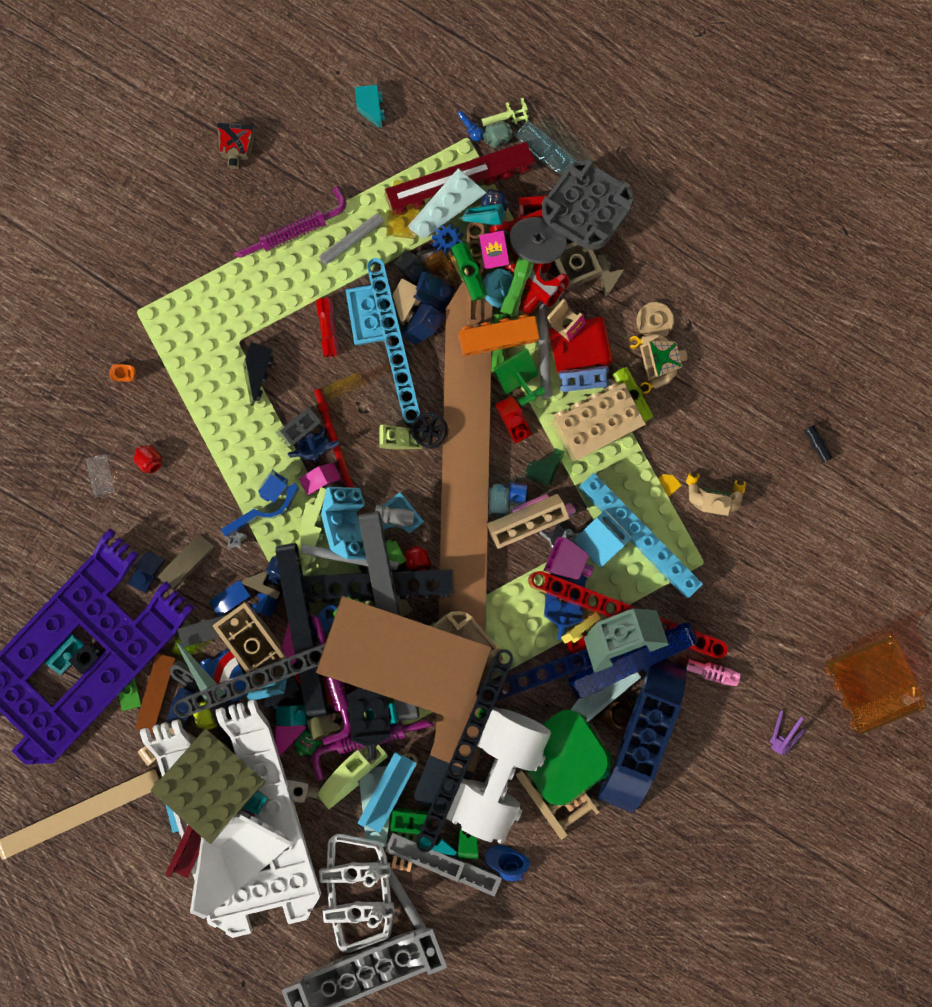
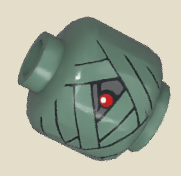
M497 121L487 125L486 133L483 134L486 144H490L493 148L507 145L513 136L510 125L504 121Z

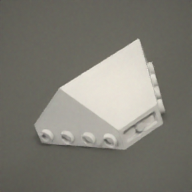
M241 810L212 844H209L201 837L190 913L203 919L211 914L293 843L285 838L287 834L277 829L273 832L274 827L264 822L260 825L262 821L253 816L248 819L250 814Z

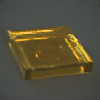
M354 373L323 387V391L328 401L363 386L359 374Z

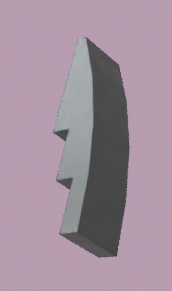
M225 616L178 628L182 645L188 647L220 638L213 625Z

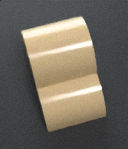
M246 602L213 625L246 673L287 657L274 634ZM280 665L273 668V673L276 676L284 672V668ZM263 673L255 674V682H264L265 675Z

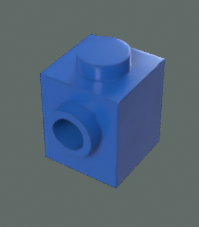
M272 469L259 486L258 493H260V497L265 501H272L274 503L287 486L288 479Z

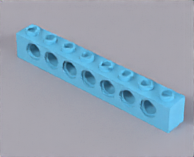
M595 473L591 474L578 487L601 512L606 510L632 537L629 541L685 598H689L703 585Z

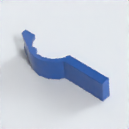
M294 483L286 488V501L279 510L273 513H262L254 508L222 528V533L224 536L229 537L259 517L274 519L282 516L290 508L299 487Z

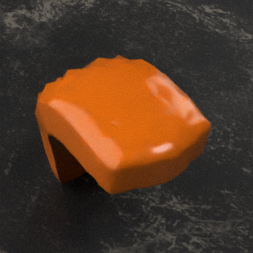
M112 364L109 374L112 381L132 382L136 380L137 371L133 365Z

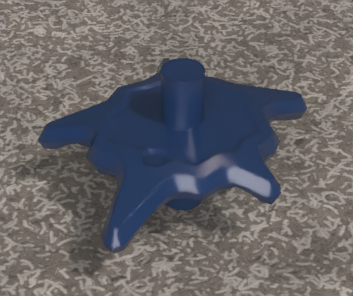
M323 426L319 433L315 435L309 433L306 435V438H301L298 441V448L293 452H289L288 456L290 458L303 457L306 460L313 459L317 461L328 450L338 446L339 441L329 442L328 437L325 436L326 427Z

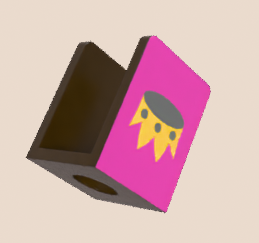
M503 230L479 235L486 269L514 264L509 231Z

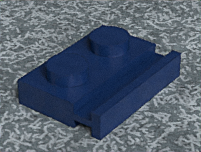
M421 272L416 287L417 291L413 298L433 306L440 312H446V306L450 302L454 286L427 272Z

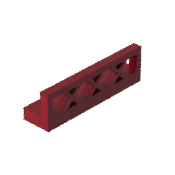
M189 825L165 873V876L169 878L174 872L188 878L199 856L201 836Z

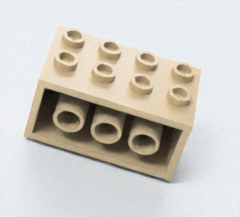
M616 382L606 387L605 393L602 394L599 391L587 397L588 402L585 403L582 400L572 405L571 411L568 412L567 409H564L554 415L555 419L551 420L571 461L579 460L645 425L625 383L619 385Z

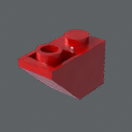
M512 396L495 404L515 444L532 435L520 406Z

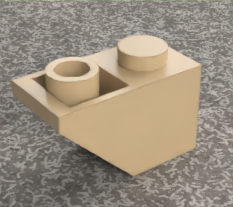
M401 279L393 293V299L400 324L404 326L406 322L411 320L414 312H412L414 307L419 306L421 301L413 298V295L416 294L417 286Z

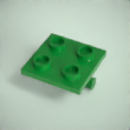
M527 348L493 367L505 394L520 386L526 391L527 395L518 399L522 407L531 401L535 402L537 397L546 393L542 386L531 391L526 382L538 376Z

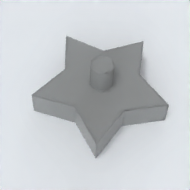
M237 531L231 536L226 537L228 540L227 548L229 550L234 547L242 548V541L247 537L246 534H241Z

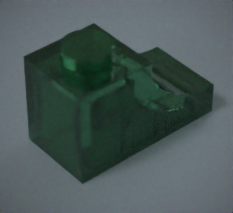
M555 448L546 459L529 462L526 468L528 473L526 477L542 485L551 486L565 451Z

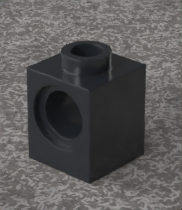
M84 644L68 661L81 674H84L100 658L101 651L94 644ZM89 653L91 659L88 663H85L84 656Z

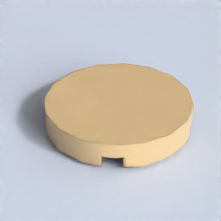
M649 302L638 312L636 318L637 328L643 336L658 334L666 337L673 329L674 315L664 303Z

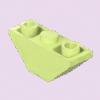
M380 425L379 448L422 449V446L413 439L411 428Z

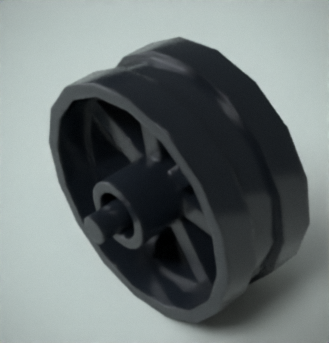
M424 413L415 419L411 432L417 444L428 449H435L445 443L449 429L442 417L434 413ZM433 417L429 425L426 419ZM437 419H438V420L440 421L441 425H438V426L434 427V426H435V423H436V421H437ZM419 431L424 433L421 437H419ZM427 437L429 445L422 443ZM433 437H437L438 440L433 443Z

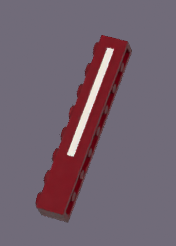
M526 141L386 188L384 196L392 216L396 214L401 216L406 214L408 210L424 208L458 168L479 186L485 184L490 186L495 184L497 180H508L514 177L515 174L530 172L535 161Z

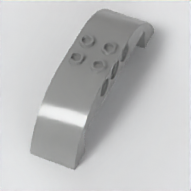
M424 928L394 936L334 960L296 979L281 991L287 1007H339L427 971L428 975L447 968V964L433 928Z

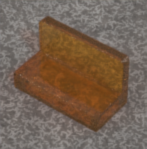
M442 249L425 259L426 268L431 274L443 267L450 279L454 277V269Z

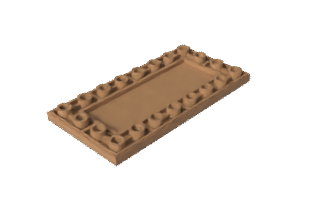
M342 596L316 673L467 723L491 647Z

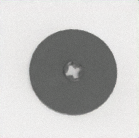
M532 217L520 220L512 227L510 232V245L518 256L529 262L542 264L553 262L563 255L566 248V236L549 227L543 218Z

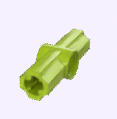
M625 367L612 374L615 382H618L619 385L625 383L629 392L637 394V400L633 401L644 422L652 419L654 416L642 396V390L635 383L629 369Z

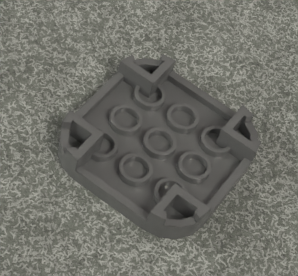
M586 159V161L571 162L549 195L544 197L542 217L549 227L576 244L589 250H596L609 242L629 214L633 204V194L630 185L626 182L621 183L593 165L592 161Z

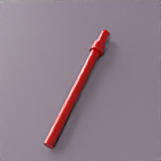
M321 388L316 389L314 393L318 402L317 408L319 413L322 414L330 441H337L338 438L328 411L330 410L328 402H325ZM339 444L333 450L346 488H354Z

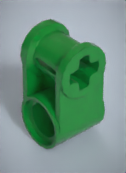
M460 824L458 859H478L477 837L471 834L467 835L462 830Z

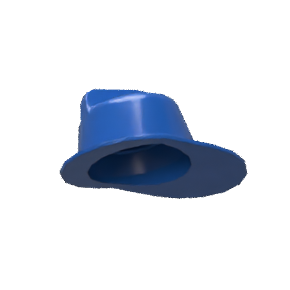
M504 845L492 846L485 853L487 864L498 871L500 876L506 881H522L524 873L530 866L527 856Z

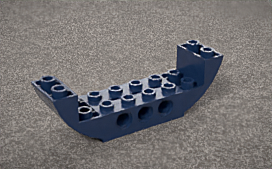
M651 653L643 670L647 674L606 782L602 781L596 797L599 801L633 813L640 806L655 779L681 708L687 678L685 666Z

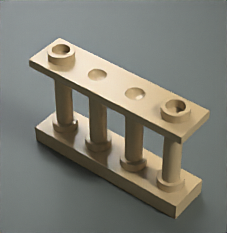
M520 769L515 773L561 840L568 836L565 832L568 829L567 827L592 809L596 815L600 813L597 810L599 804L594 797L589 798L586 793H583L582 795L587 803L564 820L560 819L557 821L554 814L563 805H553L550 803L546 805L539 789H535L531 784L533 780L528 772H523Z

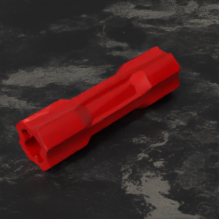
M332 298L317 299L316 307L321 330L323 357L338 356L340 352L336 337Z

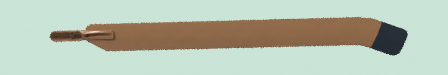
M471 222L467 229V244L469 249L473 247L480 249V253L471 254L475 263L480 268L479 274L482 281H484V260L480 237L470 232L476 228L481 232L479 235H483L484 226L482 223ZM466 268V275L474 274L470 271V268ZM463 280L446 308L443 419L448 425L449 433L443 444L440 570L454 569L455 592L450 594V597L439 598V620L449 612L462 611L472 616L485 631L491 352L463 357L458 333L465 326L476 328L481 327L480 324L492 322V305L486 298L472 302ZM481 688L476 692L470 713L472 711V708L475 704V701L478 697ZM480 708L476 709V711H475V715H476V716H477L478 710H479ZM436 713L435 741L415 791V799L420 805L430 808L466 725L465 722ZM475 726L467 729V733L470 736H476L479 732ZM462 745L459 751L462 754H468L471 749L468 745ZM478 746L463 777L466 780H471L481 752V748ZM455 763L451 767L456 773L461 772L463 769L459 763ZM446 782L444 788L447 791H452L455 785L452 782ZM439 800L436 802V806L439 809H445L447 803L444 800Z

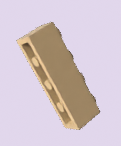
M556 494L487 524V527L497 549L563 522L569 519L563 501Z

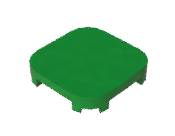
M574 710L558 712L542 724L551 731L543 753L546 756L542 767L538 766L536 771L526 770L542 796L553 805H570L574 803L575 799L600 780L606 779L610 774L609 770L612 759L610 751H607L586 721L587 718L582 713Z

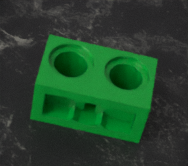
M394 807L390 831L419 834L428 811ZM430 819V820L428 821V824H429L430 827H431V821H432V819Z

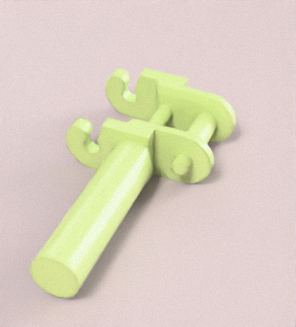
M521 98L522 109L513 111L507 102V111L481 119L483 126L513 118L512 123L514 122L515 125H517L518 121L524 119L527 122L529 115L526 114L528 109L524 98ZM523 112L524 116L515 117V114Z

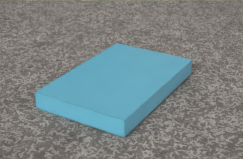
M383 283L376 284L375 289L378 291L384 290ZM371 285L345 289L354 345L384 341ZM386 301L380 303L379 306L382 309H387ZM389 319L384 322V326L390 328Z

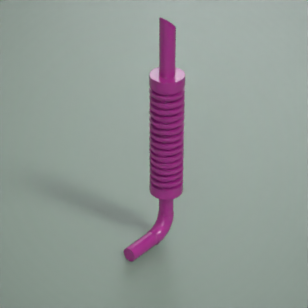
M335 186L333 188L339 203L334 209L323 214L318 210L315 214L311 213V216H304L305 219H297L298 222L294 221V223H290L291 225L287 224V226L284 225V228L280 227V230L277 228V231L273 230V233L270 231V234L266 233V236L263 234L259 236L260 242L239 250L234 255L243 258L263 248L268 252L271 248L275 249V246L276 248L278 245L282 246L281 243L284 245L285 242L289 243L288 240L291 242L292 239L295 240V237L298 239L299 236L302 237V234L306 235V232L309 234V231L313 232V229L316 231V228L320 229V226L321 228L327 226L326 220L342 214L346 209L347 201L340 187Z
M311 614L319 644L325 643L327 639L321 620ZM317 652L318 655L320 654L318 657L321 658L322 654ZM330 677L326 678V681H328L327 685L330 688L329 692H332L330 695L333 696L331 699L334 700L332 702L335 703V711H341L344 728L338 733L323 737L324 745L343 740L351 733L347 698L349 693L346 692L345 682Z
M428 720L403 725L402 721H398L396 724L392 723V725L390 724L391 737L384 740V743H387V740L391 742V740H398V738H406L407 732L435 725ZM350 734L343 740L317 747L311 757L317 781L324 779L320 764L322 754L338 750L339 754L349 752V750L363 749L364 745L351 741Z

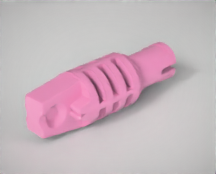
M689 659L686 666L687 671L700 674L704 679L716 683L737 686L740 681V673L710 662L703 664Z

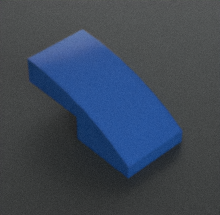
M239 580L213 598L209 603L217 615L221 617L236 608L237 605L251 597L241 580Z

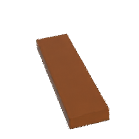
M160 653L156 655L135 729L149 728L150 733H153V726L158 723L170 682V668L175 663L176 658Z

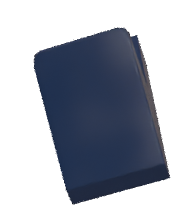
M147 551L136 563L135 567L137 569L128 584L147 593L165 559Z

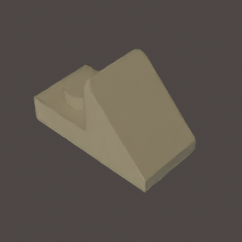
M603 254L597 256V260L602 269L600 279L604 296H608L624 269L609 272L611 270V263L609 259L606 260V256Z
M265 571L242 581V584L278 600L282 592L278 591L279 587L268 583L267 586L265 585L269 577Z

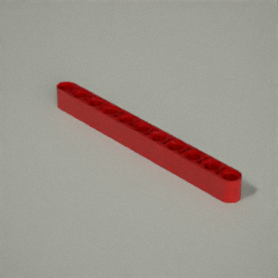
M543 571L533 572L528 577V584L531 588L592 612H597V614L608 618L623 613L626 610L638 609ZM536 575H540L542 577L543 581L540 586L536 585L534 582V577ZM554 582L560 584V591L558 593L552 589ZM572 589H576L578 592V597L575 600L570 596ZM590 596H593L596 599V604L594 606H591L588 603V599ZM608 603H611L614 606V611L612 613H609L606 610V606ZM660 617L661 623L667 626L665 633L667 641L711 658H723L728 653V647L725 642ZM681 630L685 634V638L682 641L678 638V633ZM698 637L702 640V646L700 648L696 645V639ZM716 644L720 647L718 654H715L713 650Z

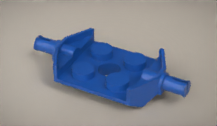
M551 574L584 588L586 587V580H588L583 574H581L578 580ZM558 582L552 584L554 592L558 593L560 591V584ZM572 589L570 592V596L574 600L578 597L576 589ZM546 594L544 617L557 626V640H562L561 637L566 634L567 627L584 620L582 619L583 608L569 602L562 603L559 598Z

